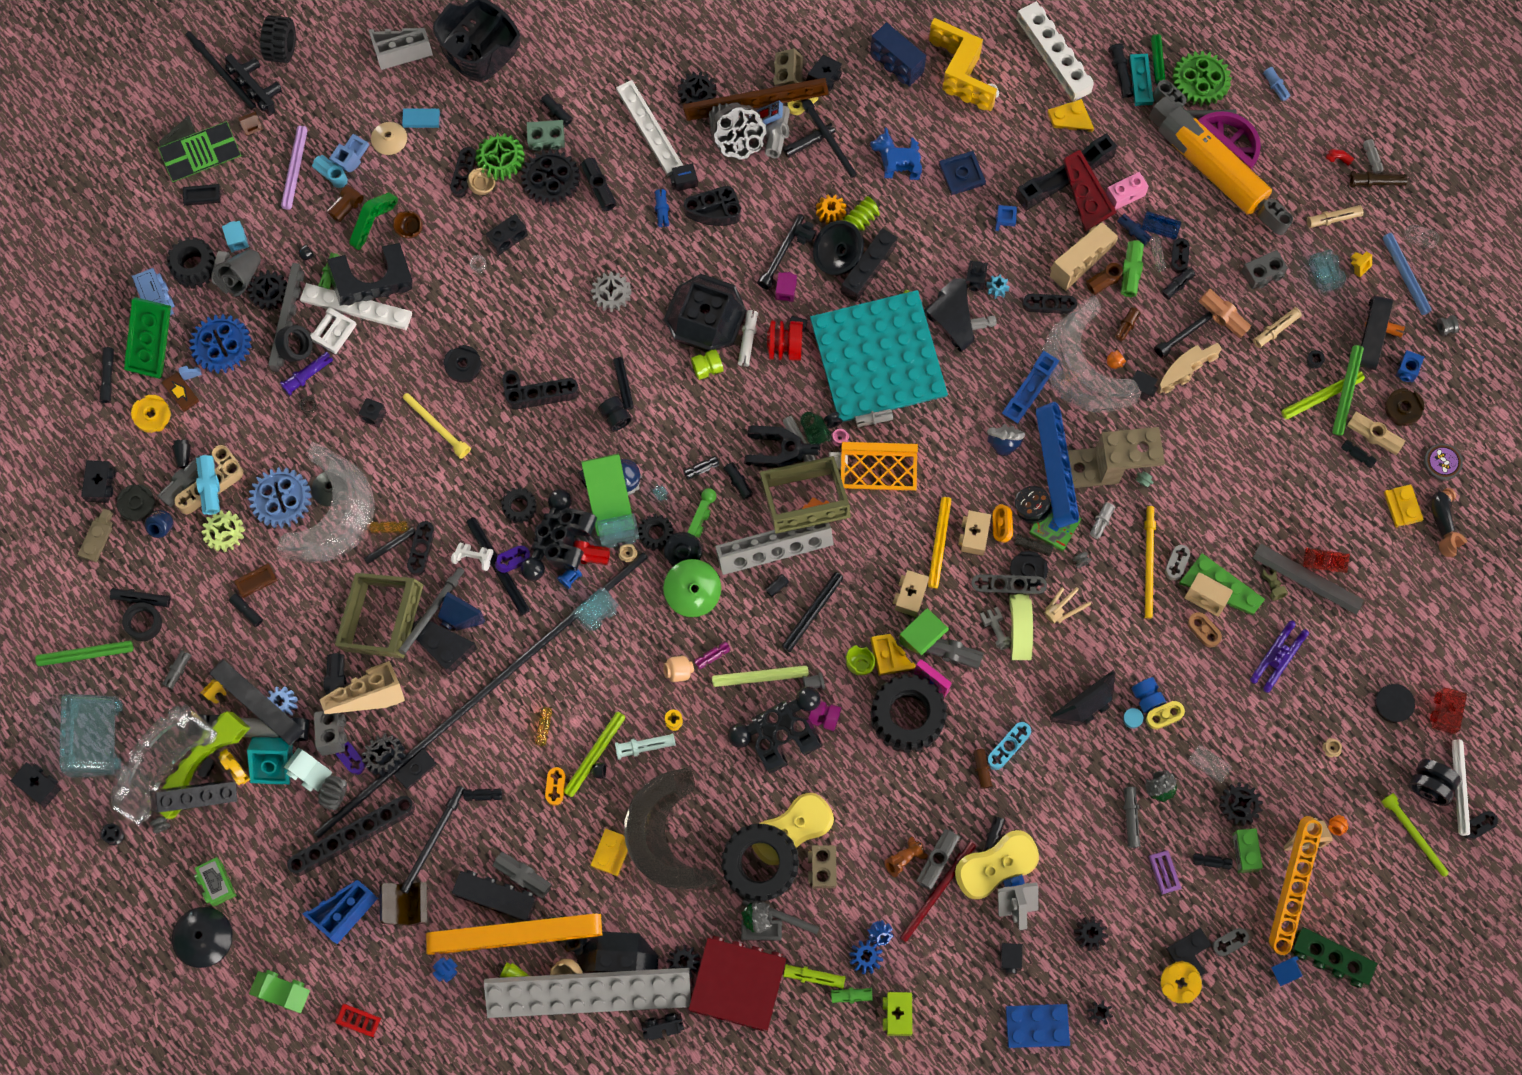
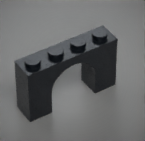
M400 243L382 246L381 256L387 273L377 282L366 283L355 278L350 270L346 255L327 259V268L340 306H349L359 301H370L377 297H388L398 292L405 293L412 289L413 280Z

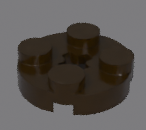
M1407 388L1393 391L1385 402L1386 414L1397 426H1410L1418 422L1425 407L1422 397L1417 392L1409 391ZM1401 403L1409 406L1407 411L1401 409Z

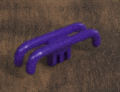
M1294 621L1287 623L1250 678V682L1256 684L1268 665L1275 668L1263 687L1265 693H1269L1299 647L1309 635V631L1304 629L1290 648L1282 645L1296 626Z

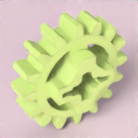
M220 510V515L214 514L212 519L207 517L208 524L202 525L206 529L201 531L203 536H205L203 540L205 543H208L210 548L214 547L217 552L220 548L226 552L228 547L234 550V544L240 545L238 539H244V536L241 534V532L245 531L242 526L243 522L241 519L238 520L237 514L232 516L231 511L224 514ZM231 522L234 523V525H235V530H234L233 528H231V526H232ZM211 532L215 534V540L212 539Z

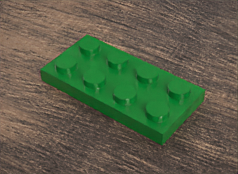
M137 297L132 299L124 370L159 379L162 377L171 306Z

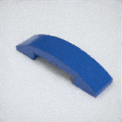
M1043 351L1002 414L1018 424L1047 383L1059 360Z

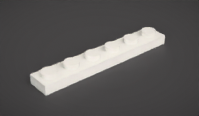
M630 80L616 87L617 93L666 175H672V168L682 166L683 164L634 82Z
M306 283L300 301L325 309L330 307L340 313L407 330L412 316V311L371 300L355 302L349 306H340L334 290Z

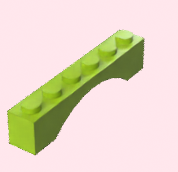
M226 711V713H222L218 717L216 725L205 732V738L191 749L192 753L189 757L179 763L178 770L168 776L165 781L166 784L162 789L190 785L195 771L210 754L227 745L238 743L251 727L234 712ZM181 810L160 812V814L166 819H174Z

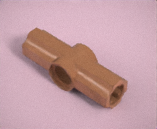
M1208 289L1199 299V302L1213 314L1212 317L1215 322L1221 326H1226L1238 338H1241L1250 329L1251 325L1237 313L1236 307L1229 301H1223L1211 289Z

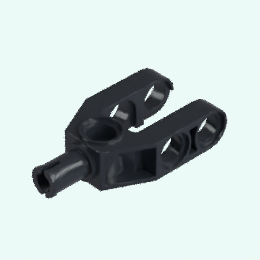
M748 426L747 437L751 439L783 442L781 444L782 452L777 454V456L763 455V453H759V455H745L744 464L747 466L754 464L756 467L780 468L801 461L803 455H820V452H818V450H821L820 444L804 443L799 436L783 427ZM795 445L793 451H787L789 446Z

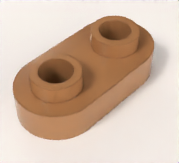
M1196 612L1190 616L1188 627L1196 637L1207 647L1217 646L1222 638L1218 628L1203 613ZM1194 621H1199L1201 626H1196ZM1212 635L1214 640H1208L1207 636Z

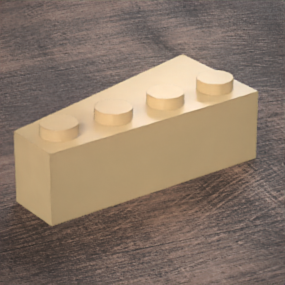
M1103 222L1098 226H1093L1085 237H1082L1073 247L1054 261L1050 268V277L1066 291L1116 244L1118 236Z

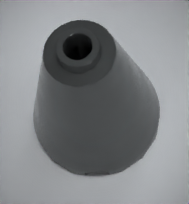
M248 249L216 265L213 269L215 274L213 280L217 287L226 294L228 292L232 293L234 297L244 293L261 263L259 253Z

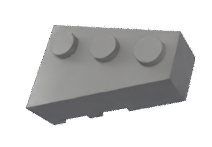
M403 28L402 31L385 29V31L375 32L374 29H368L381 70L433 55L425 28Z

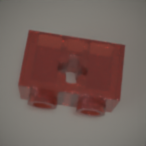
M1305 548L1303 567L1347 573L1350 554Z
M1446 687L1436 692L1434 697L1436 708L1430 716V722H1433V729L1451 734H1456L1460 731L1467 693Z

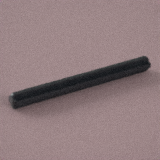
M476 518L468 519L466 523L479 546L487 548V550L493 549L490 564L522 616L530 612L528 605L509 573H503L496 569L495 561L498 555Z

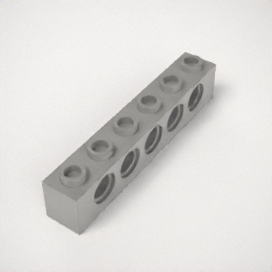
M828 522L775 534V530L720 544L715 546L722 574L725 575L832 546L834 542L831 526Z

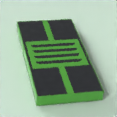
M227 121L158 147L172 182L241 156Z

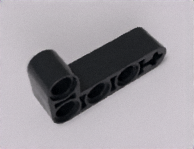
M1374 295L1369 301L1368 306L1370 308L1367 311L1368 318L1361 343L1364 350L1360 367L1376 370L1393 299Z
M513 370L505 372L502 377L508 407L513 410L574 400L579 395L578 383L572 378L521 386L519 375ZM511 379L516 380L513 384L507 383ZM550 390L556 391L553 395L547 394ZM532 393L538 394L535 398H529V395ZM514 396L519 397L517 401H510Z

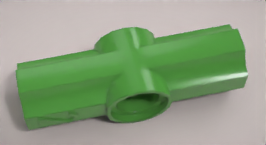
M1136 240L1128 242L1126 258L1122 267L1123 279L1120 294L1130 298L1137 295L1138 283L1143 268L1144 244Z

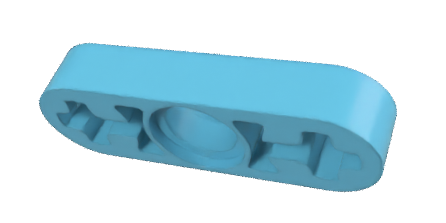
M1017 723L989 754L987 763L991 769H1001L1029 738L1031 728L1027 723ZM1024 727L1026 729L1025 734L1027 735L1022 734L1017 741L1014 738L1019 732L1017 728L1022 729ZM1006 741L1013 742L1015 745L1014 750H1005L1004 743ZM1001 752L1005 754L1000 759L1001 764L996 763L994 765L992 763V757H998Z

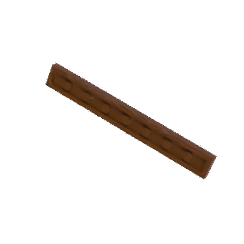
M826 78L687 103L683 104V110L687 121L709 117V111L712 110L713 106L718 107L719 103L721 105L726 103L729 105L738 102L741 105H750L755 109L768 106L779 100L781 103L829 95Z

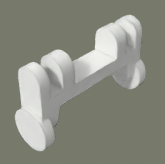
M458 544L456 551L451 556L453 564H457L461 558L467 556L479 559L483 570L487 571L489 569L493 549L487 550V548L482 547L478 553L470 551V544Z

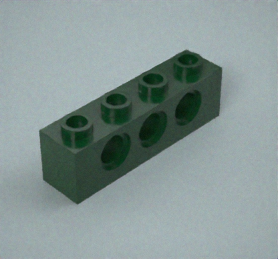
M1305 927L1298 930L1290 951L1294 953V957L1298 956L1299 960L1305 961L1307 959L1313 962L1312 966L1320 970L1325 968L1331 971L1332 976L1338 979H1348L1352 986L1360 989L1370 985L1378 965L1377 962ZM1310 945L1317 947V955L1310 952ZM1329 954H1333L1336 957V964H1332L1329 961ZM1348 963L1355 966V973L1349 972L1347 968Z

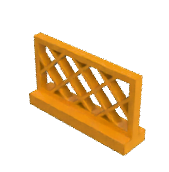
M842 442L841 479L844 489L916 491L918 444ZM845 455H853L858 461L850 468L845 463ZM867 456H872L877 461L870 469L862 461ZM886 456L892 457L896 461L889 469L881 462ZM905 457H913V465L907 470L900 461ZM859 463L867 469L861 477L853 471ZM878 464L886 470L880 478L871 471ZM897 464L905 471L899 478L891 472ZM849 472L858 479L853 484H844L845 476ZM868 473L876 479L872 485H866L862 480ZM887 473L895 479L891 486H887L881 481ZM908 474L913 479V486H904L900 480Z

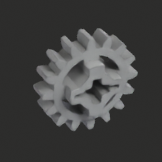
M610 272L609 276L603 273L602 279L597 277V283H593L594 289H591V294L594 295L592 299L593 302H596L597 307L603 306V311L610 308V312H613V308L620 311L621 305L626 307V301L631 300L629 295L632 294L630 282H626V277L620 278V273L613 276L612 272ZM611 287H612V288H613V293H612V296L610 297V290H611Z

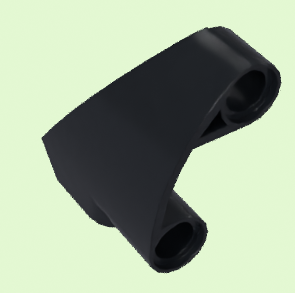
M956 278L939 291L937 299L924 309V313L931 322L937 321L948 333L952 344L958 347L957 350L963 352L974 342L975 338L970 318L966 278Z

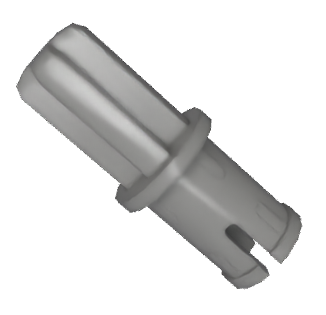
M892 410L871 411L870 414L855 416L857 428L872 424L876 426V423L893 420Z
M1108 502L1103 504L1099 515L1095 517L1096 522L1090 532V536L1095 539L1101 537L1105 526L1109 525V519L1115 510L1113 504Z

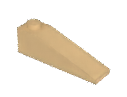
M390 661L366 670V675L359 679L355 677L350 680L351 684L345 688L339 687L320 699L325 714L387 708L405 701Z

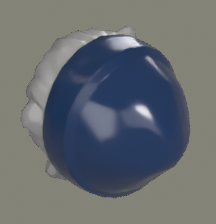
M1006 424L1001 428L992 427L987 430V441L1000 456L1013 453L1021 446L1025 437L1023 431L1015 429L1014 426L1007 427Z
M621 459L627 493L631 495L640 489L639 484L642 475L638 466L633 461Z

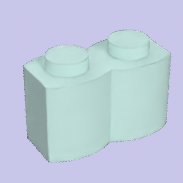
M300 748L295 751L284 766L288 770L286 774L295 781L299 778L303 781L302 786L310 792L313 789L318 792L325 779L332 774L328 768Z

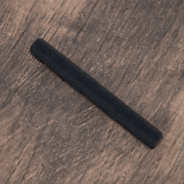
M835 572L784 641L782 648L785 651H792L842 582L843 576L840 573Z

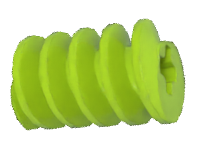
M866 196L854 210L850 211L849 215L845 216L843 221H848L859 230L864 231V225H870L868 219L872 222L875 220L873 214L877 217L880 216L878 206L873 199Z

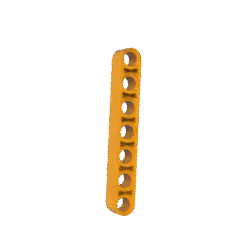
M1305 816L1299 822L1269 937L1270 947L1279 955H1286L1292 949L1322 834V825L1311 816ZM1310 823H1314V828L1311 831H1307V826ZM1309 842V848L1302 851L1303 844ZM1300 862H1304V867L1301 870H1297V865ZM1299 882L1298 888L1293 890L1292 884ZM1290 901H1294L1293 907L1287 909V904ZM1284 921H1289V925L1286 928H1281ZM1284 940L1283 946L1277 948V942Z

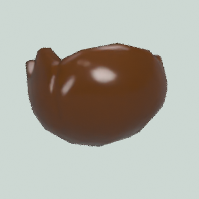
M399 212L393 219V228L395 233L403 238H415L423 229V221L420 215L415 212Z

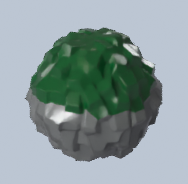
M1159 770L1153 773V780L1146 779V792L1152 799L1165 802L1174 798L1177 790V781L1169 771Z
M759 900L749 903L744 911L741 912L743 925L755 933L767 931L772 927V911L768 910L770 905Z

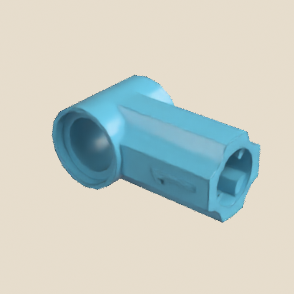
M324 155L317 156L314 159L313 169L328 179L334 187L342 188L347 184V176L340 166L332 163Z

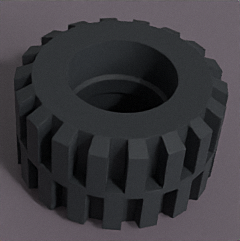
M268 15L263 22L260 35L262 57L265 61L289 63L293 56L296 42V30L293 19Z
M186 237L184 241L182 239L178 240L179 243L177 245L174 243L172 245L173 249H169V256L166 259L168 262L167 266L174 279L186 288L190 285L191 289L196 288L195 285H198L199 288L203 287L202 284L204 282L206 284L210 283L209 278L212 279L216 257L208 243H205L202 239L198 240L197 237H193L192 240L190 237ZM189 258H201L197 266L193 268L183 267Z

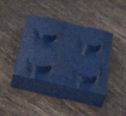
M974 151L939 161V167L951 196L986 184Z

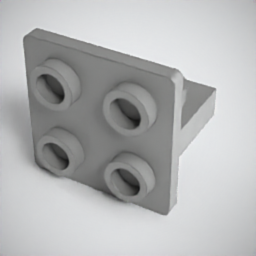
M1025 883L1023 885L998 889L999 917L1012 915L1013 922L1018 924L1019 930L1027 929V912L1038 910V884Z

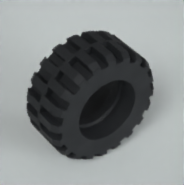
M902 674L900 678L895 676L890 678V682L882 684L881 689L875 694L871 708V724L873 729L876 730L877 737L879 739L882 738L884 740L883 743L887 747L891 745L893 750L899 751V749H902L904 753H910L911 750L918 752L923 747L928 748L931 746L932 742L936 741L940 736L947 717V706L943 701L944 696L942 692L939 693L937 691L938 687L935 684L931 685L929 679L925 677L923 680L919 679V675L915 674L912 677H908L907 674ZM912 697L919 700L925 706L927 719L920 728L906 730L900 728L892 721L890 708L897 699Z
M757 823L744 826L732 834L730 840L724 846L725 849L721 856L723 877L730 885V888L743 898L753 901L774 899L784 894L797 877L799 866L797 848L793 840L783 830L775 826ZM756 843L770 845L776 851L779 858V867L776 874L769 880L762 882L750 879L742 868L744 852L748 847Z

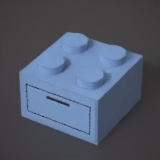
M154 268L132 276L141 299L171 306L170 315L174 314L172 309L175 307L171 296H169V289L160 273L157 274Z

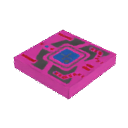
M920 659L916 664L914 674L919 675L918 678L922 680L924 677L929 679V683L931 685L935 684L938 687L937 691L939 693L942 692L945 698L949 693L952 683Z

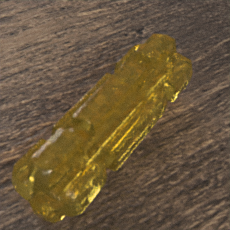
M396 521L370 523L371 533H379V531L381 533H397V531L402 533L408 530L406 521H399V523H396Z
M542 707L540 715L542 717L539 720L538 735L535 741L539 746H545L547 743L546 736H548L551 721L549 718L552 716V709L548 707Z

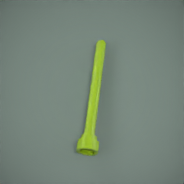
M1392 793L1381 801L1383 806L1394 812L1443 877H1446L1449 873L1398 806L1397 796Z

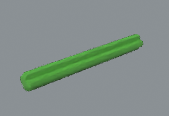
M1359 345L1352 347L1332 431L1337 436H1342L1345 430L1364 350Z
M124 641L36 655L35 660L36 665L44 666L132 652L134 647L132 641Z

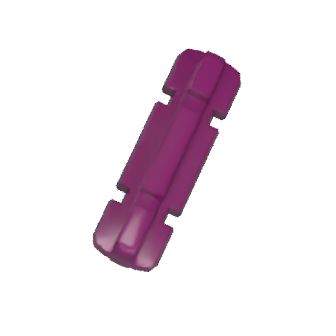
M723 642L719 644L718 648L715 647L703 654V657L700 656L695 659L697 668L702 669L707 663L710 664L722 657V654L725 655L730 652L728 643Z

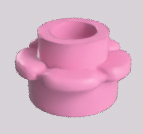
M836 429L831 434L832 443L837 447L841 446L842 442H848L849 434L844 429Z

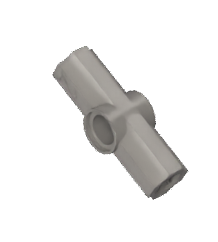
M783 106L781 119L771 122L770 125L766 126L768 140L765 154L767 157L779 158L784 139L789 137L787 123L790 109L787 106Z

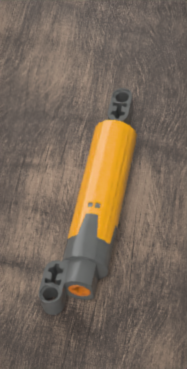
M1167 80L1160 81L1153 92V99L1157 104L1153 107L1148 117L1159 127L1158 132L1243 212L1248 215L1259 209L1258 217L1275 234H1285L1293 222V216L1275 199H1268L1272 189L1183 108L1186 103V97L1171 82Z

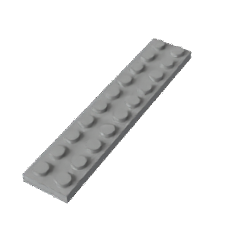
M689 968L484 979L487 1018L689 1007L691 1002Z

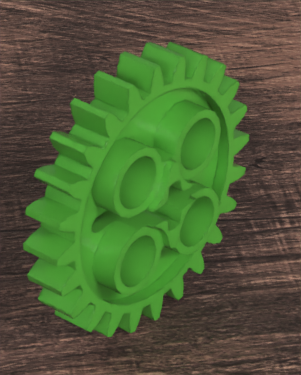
M1194 51L1193 56L1188 53L1186 58L1182 57L1180 62H1177L1176 68L1173 71V85L1187 97L1186 103L1192 100L1193 105L1199 102L1200 107H1202L1203 102H1205L1209 106L1211 101L1216 104L1218 99L1222 100L1223 96L1227 95L1231 86L1232 77H1229L1231 71L1227 70L1228 64L1222 65L1223 59L1216 60L1218 55L1211 57V52L1204 55V51H1201V54L1198 55Z

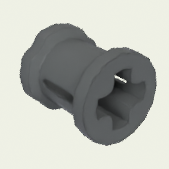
M822 672L815 676H802L804 687L825 689Z

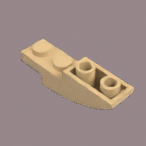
M1219 343L1204 350H1201L1199 345H1196L1181 355L1164 375L1157 390L1158 394L1165 392V394L1169 393L1175 388L1174 386L1188 383L1193 372L1203 366L1202 363L1216 360L1222 349Z

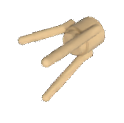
M1061 587L1051 603L1045 608L1044 615L1051 623L1055 624L1058 622L1060 624L1064 619L1090 606L1091 602H1087L1062 615L1064 613L1062 607L1074 596L1079 588L1076 587L1059 604H1055L1064 591V588Z

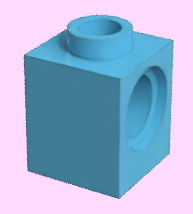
M232 221L222 226L231 253L249 247L240 221Z

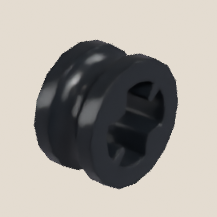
M1314 350L1309 353L1306 362L1309 367L1317 369L1324 363L1325 356L1321 351ZM1315 356L1319 357L1316 363L1312 361Z
M839 412L831 413L824 418L828 429L836 427L843 422L839 418Z

